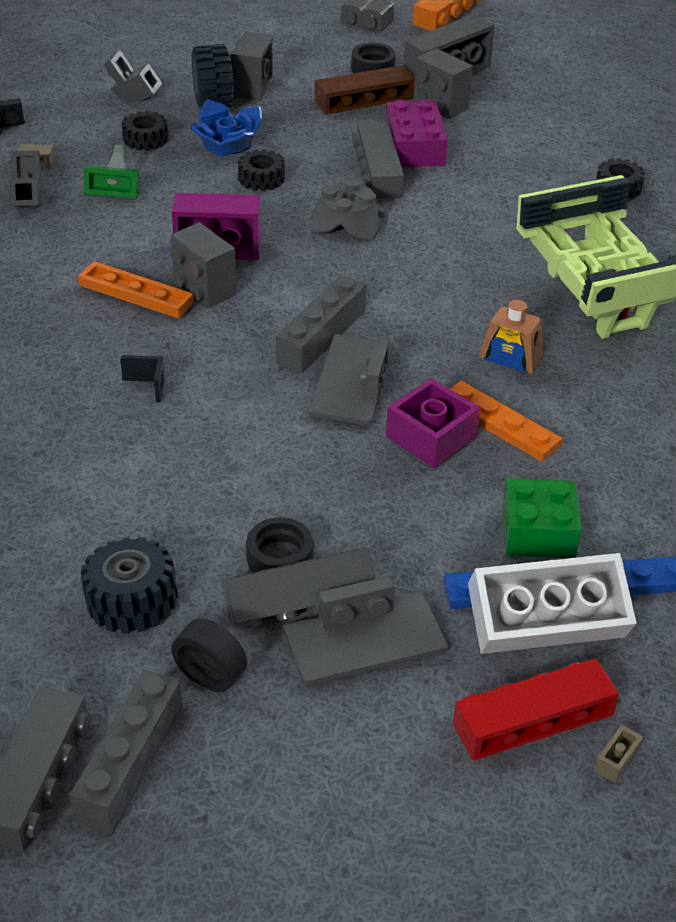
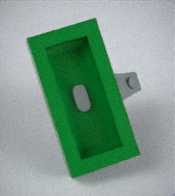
M115 145L111 160L106 167L91 165L84 167V194L138 198L139 170L127 169L124 163L123 145Z

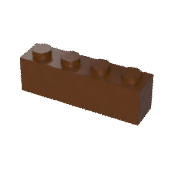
M405 65L318 79L315 80L314 101L324 115L384 105L386 102H394L396 100H413L415 76Z

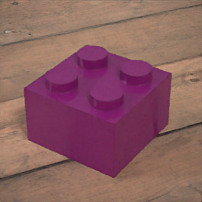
M430 378L387 407L386 437L435 468L477 437L480 407L433 378Z

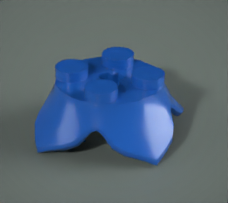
M207 99L199 111V124L192 123L190 129L201 138L204 147L213 151L217 156L224 157L230 153L248 150L252 147V139L262 121L261 106L247 107L239 111L237 115H233L227 106Z

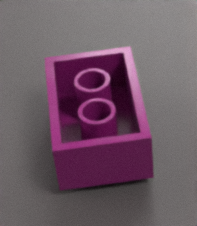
M422 99L412 102L404 100L386 102L385 121H388L401 168L445 166L448 140L436 101Z
M175 193L172 207L173 233L200 222L235 248V260H259L261 244L260 195Z

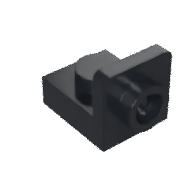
M21 99L0 100V127L24 124Z

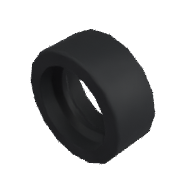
M370 42L357 45L352 49L351 70L353 74L395 67L396 52L388 45Z
M276 517L265 519L256 524L248 533L246 560L251 572L306 561L314 557V540L311 531L303 523L292 518ZM288 542L297 546L300 552L292 557L278 559L268 557L259 550L269 543Z
M204 618L194 619L172 642L171 652L180 670L191 681L213 692H225L246 669L248 659L244 648L232 633L214 621Z

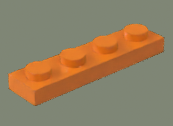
M95 261L78 275L79 286L178 319L194 303L193 293Z
M462 380L450 388L455 393L480 407L479 426L535 459L543 462L561 447L562 437Z

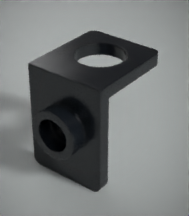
M122 355L120 359L122 380L154 382L156 402H161L165 381L163 356Z

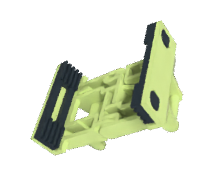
M622 175L519 195L516 229L523 238L530 237L532 243L548 262V273L552 278L560 277L563 283L580 301L579 307L586 316H593L594 319H598L596 330L602 339L608 338L612 333L639 328L640 330L647 329L658 305L676 301V255L668 257L667 261L658 262L651 252L647 253L644 244L620 220L625 218L627 214L625 210L627 205L625 203H628L626 197H629L627 192L630 189L627 187L630 185V182ZM585 225V240L574 242L563 229ZM637 306L635 316L627 318L628 312H633Z

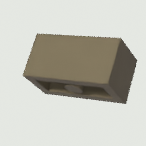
M21 144L18 151H39L40 167H51L55 159L53 146Z
M621 725L597 757L594 771L617 783L640 751L643 736Z

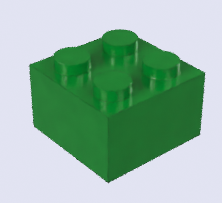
M506 478L502 504L506 556L576 558L581 535V524L575 481Z

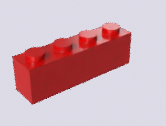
M595 658L582 663L575 662L566 668L550 673H539L530 679L514 684L507 683L495 690L479 695H468L455 703L453 726L472 761L611 717L614 714L619 693Z

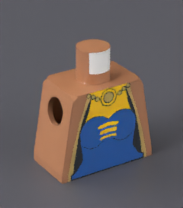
M521 300L510 301L508 308L500 307L489 324L478 357L533 374L543 358L541 319L526 314L527 304Z

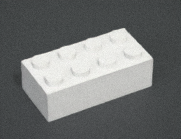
M620 553L475 568L468 582L481 654L625 638L637 624Z

